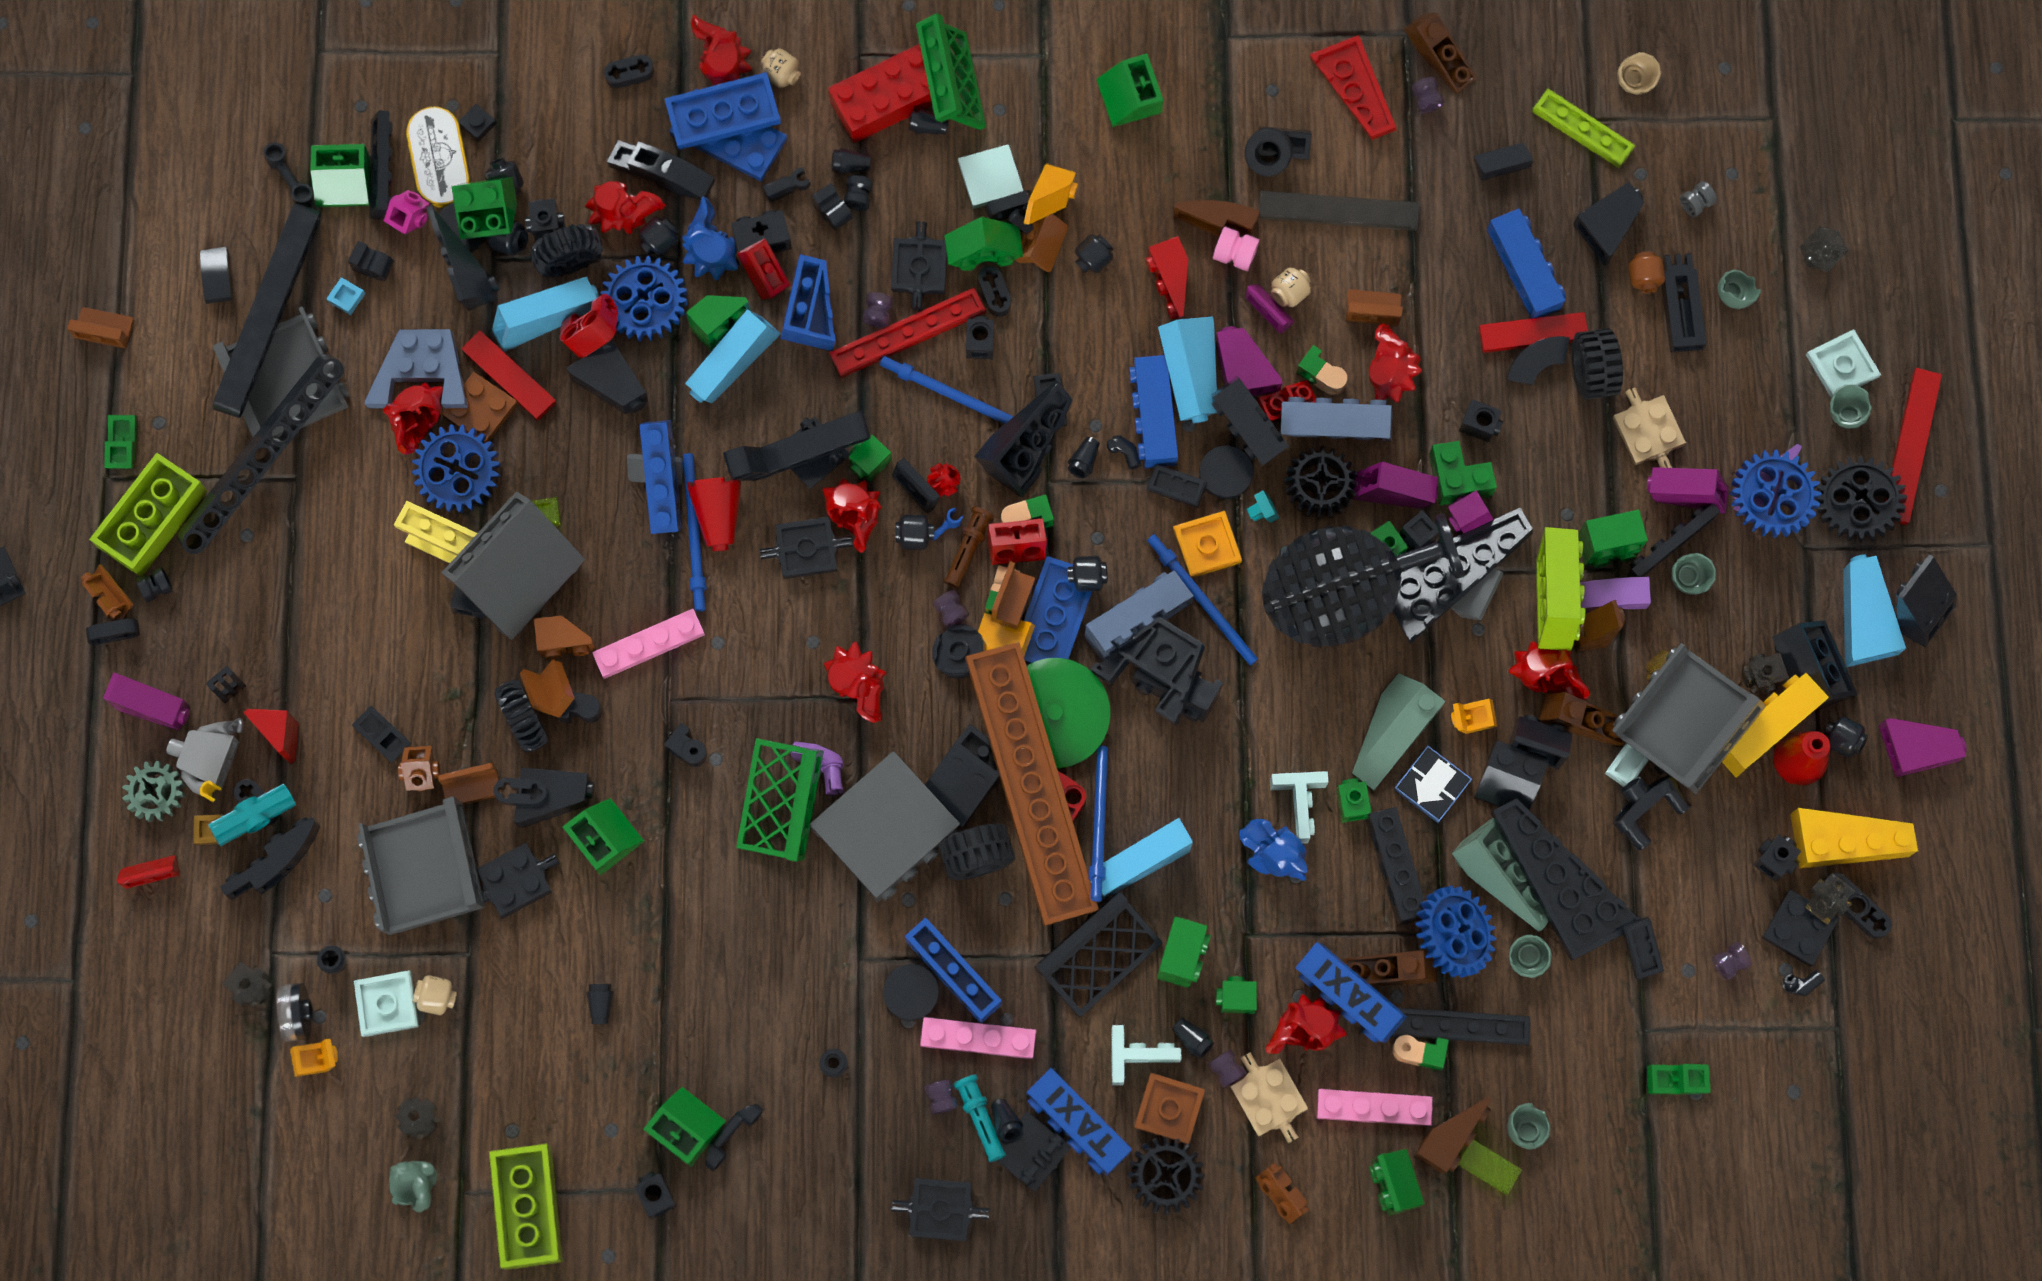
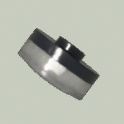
M305 984L279 985L276 1003L278 1025L282 1039L285 1042L309 1039L311 1022L313 1021V1007Z

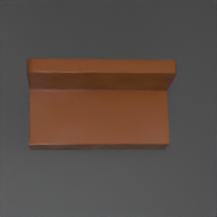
M1054 214L1033 222L1034 229L1028 234L1022 231L1023 256L1016 259L1018 263H1034L1045 272L1052 271L1068 230V225Z
M1349 289L1345 321L1399 326L1402 317V307H1400L1401 295Z
M83 307L78 321L70 319L67 330L76 339L126 349L134 319L130 316Z
M1010 561L992 608L991 621L1017 630L1033 589L1035 577L1015 571L1014 562Z
M552 659L541 674L526 669L520 672L530 704L535 710L560 718L575 699L563 665L559 661Z
M493 763L438 776L439 782L443 786L445 799L454 796L463 805L495 798L493 789L500 780L498 770Z

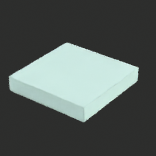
M1009 144L958 158L973 209L986 206L993 200L1023 191Z
M1854 329L1808 351L1806 354L1831 398L1836 389L1844 385H1858L1860 387L1879 378L1881 375Z
M410 970L354 980L362 1037L419 1027L416 1002H413L414 986Z

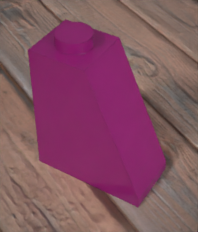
M1229 326L1217 332L1215 342L1224 385L1238 376L1253 397L1281 391V377L1244 328L1236 329L1234 326Z
M1380 462L1356 472L1357 475L1353 480H1356L1358 485L1357 488L1353 489L1356 495L1351 499L1422 509L1435 503L1438 496V477L1386 462Z
M1653 467L1652 477H1648L1647 491L1655 502L1699 509L1701 506L1707 509L1710 505L1714 504L1720 510V513H1726L1729 487L1718 469Z
M114 672L103 697L104 700L120 712L180 731L182 724H186L190 715V705L183 699Z
M1893 718L1886 719L1878 725L1895 778L1956 763L1966 757V743L1963 737L1959 736L1958 730Z

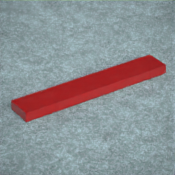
M974 287L831 351L829 354L840 378H843L881 361L883 356L890 357L967 322V319L981 316L986 313V309Z
M1920 368L1913 370L1892 464L1894 468L1892 477L1900 475L1901 480L1898 485H1905V492L1902 494L1907 496L1906 502L1903 503L1906 508L1905 513H1899L1902 516L1899 524L1906 526L1911 518L1942 374Z

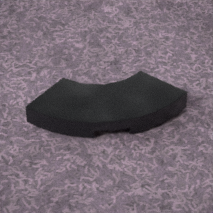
M1549 337L1529 345L1512 362L1506 380L1533 385L1537 375L1545 367L1552 364H1565L1570 337Z

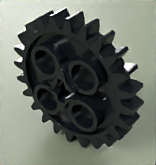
M1859 456L1858 463H1854L1849 457L1846 466L1838 461L1837 471L1829 468V477L1822 476L1821 483L1823 485L1817 486V491L1821 492V496L1816 499L1821 504L1817 508V513H1825L1821 517V522L1826 523L1830 521L1828 530L1832 531L1838 528L1837 537L1840 538L1844 533H1847L1848 541H1851L1854 535L1858 536L1860 543L1863 542L1866 535H1868L1871 541H1874L1875 533L1885 537V528L1893 531L1895 526L1893 521L1900 523L1902 516L1899 513H1905L1906 506L1903 503L1906 502L1907 496L1902 494L1905 492V485H1898L1901 476L1892 477L1893 467L1885 471L1883 469L1884 461L1880 462L1877 466L1874 465L1873 457L1869 459L1868 463H1864L1862 456ZM1864 478L1867 480V483L1858 485L1854 480ZM1881 495L1888 500L1879 503L1875 501L1874 497ZM1837 496H1845L1848 499V501H1846L1845 503H1838L1837 501H1835L1834 498ZM1872 510L1879 513V515H1875ZM1862 513L1867 515L1868 519L1859 521L1854 516Z

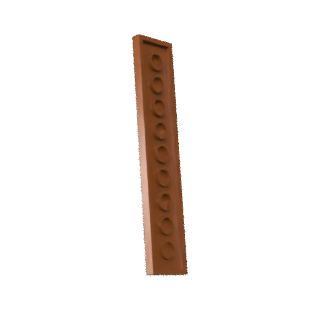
M1020 642L966 656L965 660L1043 926L1098 911L1097 902L1090 900L1091 882L1088 879L1089 875Z

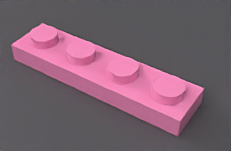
M691 609L592 653L603 678L606 679L700 638L705 634L694 609Z
M924 1017L920 1046L1033 1059L1036 1030Z
M1318 1089L1317 1119L1431 1126L1432 1097Z

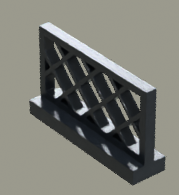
M1121 892L1115 893L1098 908V911H1095L1034 966L1037 972L1048 981L1079 1018L1163 943L1127 902L1126 897ZM1123 910H1126L1132 917V929L1116 928L1117 916ZM1113 920L1112 928H1107L1106 926ZM1136 922L1143 930L1136 929ZM1100 931H1112L1111 948L1096 947V935ZM1116 931L1132 932L1131 949L1115 948ZM1136 933H1146L1154 943L1146 950L1135 949ZM1092 939V946H1084ZM1080 949L1091 950L1090 966H1075V954ZM1095 950L1111 951L1110 968L1095 967ZM1115 951L1130 952V964L1125 969L1114 968ZM1135 953H1142L1134 960ZM1071 958V965H1063ZM1059 968H1071L1070 985H1059L1051 975ZM1075 969L1090 970L1089 986H1074ZM1094 970L1110 971L1109 983L1105 987H1093ZM1114 971L1121 972L1114 978ZM1062 988H1069V996ZM1073 989L1089 990L1088 1002L1081 1009L1073 1001ZM1093 990H1101L1093 997Z

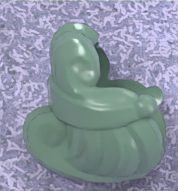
M404 1161L392 1166L389 1176V1188L393 1196L392 1203L394 1205L412 1204V1208L416 1212H422L429 1208L431 1189L437 1182L438 1175L436 1169L430 1163L422 1161Z

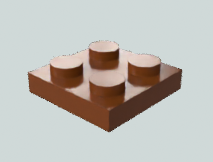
M473 372L464 383L468 408H445L441 414L458 428L461 425H465L467 433L472 428L477 430L476 437L483 433L486 435L484 441L486 443L493 438L516 408L518 402Z
M1150 1073L1134 1128L1160 1137H1169L1173 1141L1178 1138L1180 1143L1189 1144L1205 1089Z

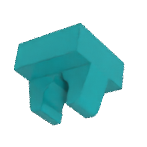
M1264 490L1254 495L1257 503L1246 509L1250 518L1254 521L1265 517L1267 521L1272 523L1280 519L1269 494Z

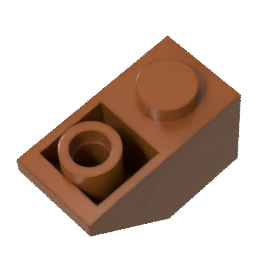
M562 615L534 619L537 651L541 657H545L547 660L561 658L562 654L572 653L573 656H584L589 654V651L595 650L592 638Z

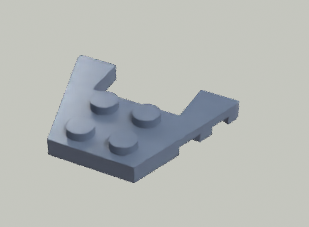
M450 329L399 330L365 399V405L368 408H384L386 405L392 404L395 382H444L442 406L444 408H468V400L464 392V381L459 368L460 362L454 333Z

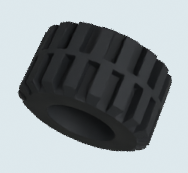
M1606 328L1576 333L1571 349L1572 369L1577 389L1583 399L1618 395L1623 384V361L1619 342L1612 329Z
M987 824L970 828L946 838L939 844L948 879L966 880L990 874L1005 868L1016 859L1006 825Z

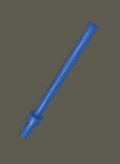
M883 356L880 362V366L897 373L899 378L907 382L909 380L914 381L1003 424H1006L1014 417L915 371L913 366L905 362L900 364L886 356Z
M688 453L683 455L692 570V578L689 580L690 590L693 591L694 610L702 612L706 610L704 591L707 587L706 578L703 577L699 522L687 489V482L694 483L695 481L694 455Z
M1156 534L1148 538L1147 542L1160 556L1158 559L1165 568L1169 567L1171 571L1175 570L1193 594V598L1250 666L1258 660L1256 655L1176 560L1178 558L1171 549L1168 550Z
M1099 746L1097 749L1092 866L1089 867L1088 877L1091 881L1090 900L1095 902L1102 900V882L1105 881L1106 868L1103 866L1108 747Z

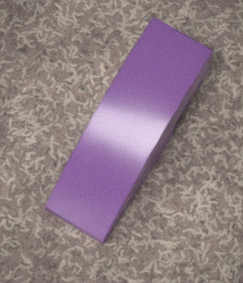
M1649 577L1613 578L1580 582V585H1584L1585 589L1584 599L1581 602V608H1585V613L1591 612L1612 600H1616L1618 608L1621 607L1622 609H1647L1651 604Z

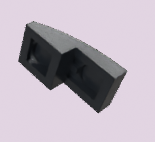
M227 247L201 250V276L206 304L233 300V286Z
M372 705L352 724L391 763L404 751V748L411 744Z

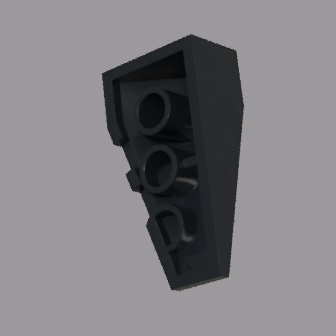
M432 205L428 206L427 211L439 242L442 241L443 246L440 248L442 256L445 258L447 265L451 266L447 268L458 301L469 311L498 300L496 291L500 289L495 276H490L436 209Z
M1055 381L996 431L974 457L990 476L1019 497H1023L1038 479L1042 468H1040L1045 453H1050L1052 448L1050 442L1055 431L1061 428L1073 399L1062 385Z

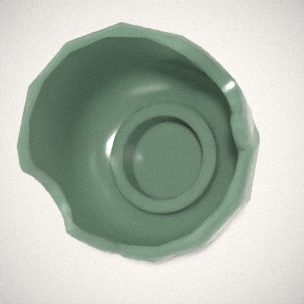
M1735 269L1724 273L1717 287L1719 297L1724 304L1738 310L1752 305L1761 294V289H1756V279L1754 277L1747 276L1743 271Z
M1844 385L1836 389L1831 398L1829 408L1832 419L1843 428H1857L1866 423L1871 414L1872 406L1869 401L1868 392L1858 385Z
M1688 554L1677 559L1672 566L1671 580L1677 590L1687 595H1697L1711 588L1716 580V568L1712 560L1703 554Z
M1524 935L1517 938L1511 945L1509 961L1517 974L1523 977L1535 978L1543 975L1550 967L1552 960L1551 949L1542 938L1534 935Z
M1526 1103L1517 1106L1510 1114L1507 1132L1516 1145L1525 1149H1536L1542 1146L1549 1138L1550 1123L1544 1111L1535 1108L1532 1103Z

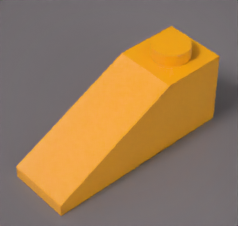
M1046 164L1029 198L1024 223L1029 225L1065 208L1069 199H1074L1077 192L1078 183H1074L1076 172Z

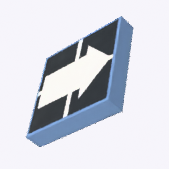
M1427 746L1394 790L1435 822L1439 823L1471 782L1472 778L1431 747Z

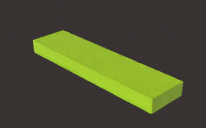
M1550 89L1545 91L1532 110L1533 113L1619 169L1635 148L1633 143Z

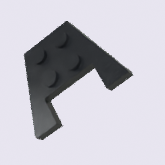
M1158 617L1132 636L1130 642L1120 649L1116 648L1109 653L1110 656L1100 664L1097 662L1090 670L1096 676L1113 685L1128 663H1131L1163 683L1170 690L1156 707L1155 712L1177 726L1180 722L1205 646L1202 642L1163 618Z

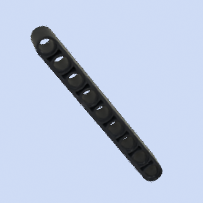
M294 203L217 390L213 402V410L241 418L321 219V211L298 203Z
M322 354L314 360L181 527L177 539L188 553L198 554L205 550L341 379L344 367L338 359L330 354ZM328 362H333V371L329 374H324V365ZM312 383H316L317 391L313 395H307V387ZM293 405H300L299 414L290 417V408ZM283 426L282 435L278 438H273V429ZM259 448H266V455L262 459H255V452ZM243 469H249L248 478L239 481V472ZM232 491V498L227 502H221L222 493ZM209 512H214V521L204 523V516ZM198 534V540L195 544H186V539L189 535Z

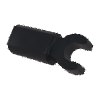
M804 168L796 169L790 177L784 176L762 186L768 202L772 203L794 193L796 189H808L811 186L809 179L803 182L798 181L800 176L805 175Z

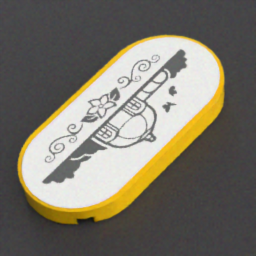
M440 107L424 108L413 115L408 123L406 132L417 189L425 201L437 207H447L454 203L451 186L470 182L461 130L456 118L448 110Z

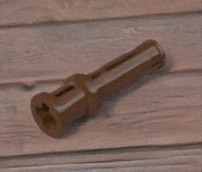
M972 507L971 512L973 514L967 527H964L962 530L964 538L954 557L946 579L943 581L948 586L960 589L977 546L985 541L986 536L984 534L990 521H993L995 518L992 513L979 507Z

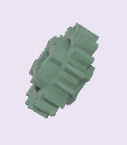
M159 761L155 762L154 767L150 763L144 762L143 770L134 767L136 775L134 777L127 775L126 778L130 781V785H123L122 789L128 792L127 795L122 797L125 802L130 803L127 809L130 812L136 811L135 816L139 819L145 816L148 822H152L154 816L159 821H164L165 813L171 817L174 816L172 808H181L182 806L177 802L178 798H185V794L179 791V789L185 786L183 781H177L181 776L180 773L177 771L172 772L173 767L169 764L163 767ZM150 775H160L158 778H150ZM149 784L156 788L159 799L152 796L153 793ZM150 805L158 806L155 809H147Z

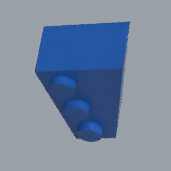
M800 254L780 339L828 351L833 350L836 340L833 330L826 260Z

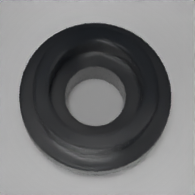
M829 1049L820 1057L819 1065L821 1071L826 1076L835 1078L841 1076L846 1071L848 1060L841 1050ZM833 1058L839 1061V1066L834 1069L828 1065L829 1061Z

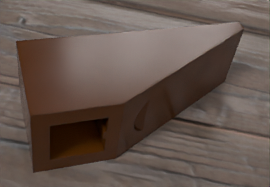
M1437 12L1423 14L1404 28L1416 50L1455 93L1461 91L1477 78Z
M1612 600L1585 615L1584 624H1580L1579 640H1574L1576 653L1608 647L1625 623L1624 611L1621 607L1618 608L1616 600Z
M1566 692L1547 694L1545 696L1540 715L1541 722L1548 725L1558 724L1564 726L1567 732L1618 747H1624L1625 742L1612 731L1615 727L1614 723L1619 716Z
M1425 950L1344 958V963L1371 986L1413 985L1437 982L1436 967H1433L1434 958L1426 959L1428 951Z
M1487 1097L1429 1131L1414 1156L1443 1175L1448 1170L1453 1172L1462 1159L1458 1154L1463 1145L1468 1148L1477 1134L1473 1131L1477 1122L1483 1123L1489 1115L1491 1109L1487 1106L1491 1099Z

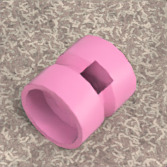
M1224 227L1213 259L1226 264L1233 261L1234 267L1248 272L1260 239L1249 235L1240 237L1238 231Z

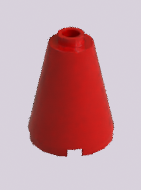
M724 477L695 480L694 483L687 482V489L706 546L712 547L713 552L729 550V545L734 544L741 481H725Z
M1796 731L1785 735L1774 748L1773 765L1778 775L1787 783L1808 786L1818 781L1828 768L1829 739L1823 733L1816 731Z

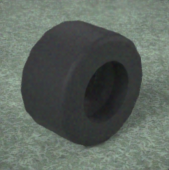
M1274 127L1262 128L1248 139L1244 149L1245 160L1248 167L1256 174L1275 176L1283 172L1290 164L1293 156V145L1289 137L1282 130ZM1273 142L1277 145L1279 155L1275 161L1265 162L1260 158L1258 150L1262 143Z

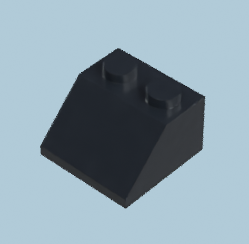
M1524 715V717L1519 716L1515 721L1508 745L1549 760L1547 766L1559 770L1569 757L1573 733L1567 732L1564 726L1558 724H1550L1549 726L1540 723V719L1537 717Z
M1496 741L1491 748L1474 798L1497 807L1518 799L1530 810L1549 760Z

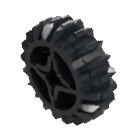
M572 224L569 227H562L549 234H545L543 238H539L537 243L533 244L530 251L531 259L535 269L544 277H563L566 274H572L583 268H588L589 264L595 263L601 257L603 244L599 233L591 225L579 224L575 226Z
M1324 446L1320 447L1319 453H1316L1315 449L1311 447L1309 448V456L1301 451L1299 459H1292L1291 464L1293 467H1287L1286 473L1289 476L1284 479V484L1289 485L1285 493L1293 495L1290 498L1291 504L1299 502L1298 512L1302 511L1305 507L1308 509L1306 513L1308 517L1314 511L1317 512L1316 516L1318 519L1322 518L1323 512H1326L1328 518H1331L1333 516V509L1341 514L1343 512L1342 505L1345 507L1350 506L1351 501L1349 498H1354L1356 495L1353 489L1357 488L1358 482L1353 480V478L1356 477L1357 473L1354 470H1349L1352 466L1351 461L1343 463L1344 453L1336 457L1334 456V448L1328 454L1325 453ZM1317 465L1315 473L1300 476L1306 468ZM1327 466L1334 469L1338 475L1330 474ZM1320 473L1321 479H1323L1322 482L1323 484H1325L1323 486L1322 492H1320L1321 486H1319V481H1317L1319 479ZM1301 487H1303L1304 490H1310L1311 492H1313V494L1315 495V499L1309 497L1302 490ZM1342 489L1335 498L1324 501L1327 492Z
M516 679L506 681L497 687L494 692L495 698L522 750L528 753L542 748L548 742V736L535 710L532 708L520 681Z
M1164 1137V1146H1160L1158 1139L1154 1138L1152 1140L1153 1149L1147 1143H1144L1142 1147L1146 1154L1143 1155L1141 1152L1136 1151L1134 1156L1140 1162L1130 1161L1129 1164L1131 1168L1137 1169V1172L1128 1173V1178L1137 1180V1182L1129 1185L1130 1190L1137 1188L1140 1190L1134 1196L1135 1200H1139L1144 1196L1146 1200L1143 1202L1142 1207L1147 1208L1149 1203L1152 1202L1155 1204L1152 1213L1155 1214L1158 1212L1159 1206H1164V1215L1169 1214V1206H1173L1176 1214L1180 1213L1179 1203H1182L1186 1209L1190 1208L1191 1205L1187 1198L1189 1197L1194 1201H1197L1199 1198L1193 1192V1189L1202 1191L1204 1188L1203 1185L1196 1183V1180L1205 1178V1174L1196 1173L1197 1169H1201L1204 1166L1203 1162L1193 1163V1160L1199 1154L1194 1152L1189 1156L1186 1153L1191 1147L1188 1143L1184 1146L1183 1150L1179 1149L1180 1139L1176 1138L1173 1146H1169V1137ZM1171 1153L1182 1160L1173 1165H1168L1159 1159L1157 1154ZM1150 1160L1156 1171V1176L1150 1183L1145 1185L1143 1181V1168L1145 1163ZM1188 1167L1190 1181L1187 1190L1183 1193L1177 1181V1175L1184 1168ZM1178 1168L1171 1176L1172 1184L1166 1181L1165 1183L1160 1181L1154 1184L1162 1175L1161 1169H1166L1167 1172L1168 1169L1172 1171ZM1159 1187H1165L1176 1198L1161 1199L1151 1194V1192Z

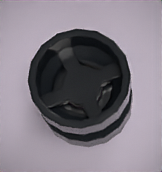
M849 176L846 185L848 193L844 196V203L853 210H868L870 206V198L868 196L872 192L873 181L863 176Z
M162 567L153 570V573L148 576L141 575L136 578L138 588L147 603L155 600L156 596L161 593L166 595L173 592L171 582Z

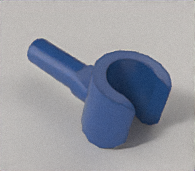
M956 508L948 511L945 522L934 532L933 542L949 528H958L961 525L963 516L958 520L950 518L956 512Z

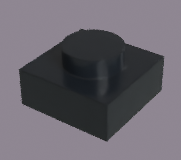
M477 104L458 121L459 126L478 142L497 124L496 120Z

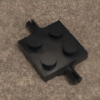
M921 221L916 222V236L908 239L894 238L891 292H907L912 294L911 309L916 310L917 300L918 310L923 309V295L929 293L945 294L946 243L945 240H933L926 237L927 222L922 221V231Z
M830 517L775 524L777 532L776 547L760 548L761 560L777 557L781 564L783 579L837 572L835 558L837 548L853 547L852 536L835 538L831 530Z
M524 843L477 868V872L483 881V902L490 901L503 919L551 894L552 891L546 881L545 871L560 864L556 855L553 854L539 861L533 856L528 844Z
M915 1178L914 1190L910 1201L893 1199L892 1205L903 1207L892 1206L891 1212H906L909 1214L911 1221L910 1237L967 1242L968 1226L971 1219L989 1220V1214L978 1213H989L990 1208L973 1207L971 1201L972 1183Z

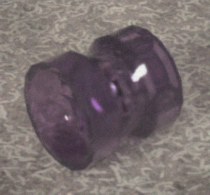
M1435 77L1421 79L1411 87L1414 96L1418 97L1417 105L1421 113L1435 111L1445 103L1442 94L1438 93L1439 85Z
M869 293L866 300L868 307L863 312L862 321L875 327H887L889 323L888 311L892 309L893 298L883 293Z
M956 590L941 595L932 603L937 612H942V622L946 628L962 622L969 616L966 607L961 606L959 603L960 597Z
M1739 942L1730 945L1725 953L1719 952L1712 957L1716 969L1726 980L1736 976L1738 970H1745L1752 965L1749 954Z
M1232 1049L1208 1064L1212 1072L1218 1073L1219 1083L1223 1089L1247 1074L1243 1066L1235 1062L1236 1056Z
M951 1079L935 1082L924 1087L926 1096L932 1101L929 1106L932 1115L958 1108L956 1098L951 1097L953 1089Z

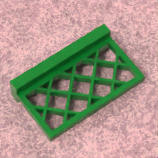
M937 13L916 23L935 119L940 122L951 119L978 130L986 128L967 33L945 24L943 16Z
M756 738L736 848L778 856L796 862L805 860L824 750ZM762 745L772 747L777 755V758L767 765L761 758ZM779 749H783V750H787V751L784 752L783 754H781V752H780ZM791 752L802 753L800 766L792 770L784 757ZM781 761L788 774L776 781L769 768ZM765 772L773 785L761 792L756 785L757 776ZM791 777L796 784V792L787 798L780 784ZM775 788L783 802L772 809L764 795ZM760 799L768 812L756 820L751 812V806ZM786 804L792 814L790 821L782 825L774 812ZM768 816H771L778 829L767 836L759 823ZM755 826L763 840L755 845L745 843L747 831ZM781 832L787 840L785 851L776 850L769 839ZM764 843H766V845L768 846V848H767V847H762L761 845L764 844Z

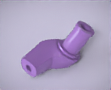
M794 742L793 745L824 750L821 772L824 773L825 792L827 795L832 796L838 795V793L841 794L843 787L840 771L844 767L841 756L817 744ZM791 752L792 758L797 762H801L802 753Z

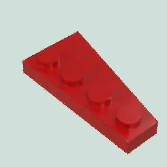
M1359 35L1310 54L1311 60L1371 140L1397 131Z

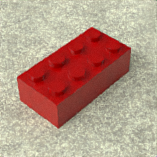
M920 44L828 88L829 100L853 144L910 117L913 109H926L933 106Z

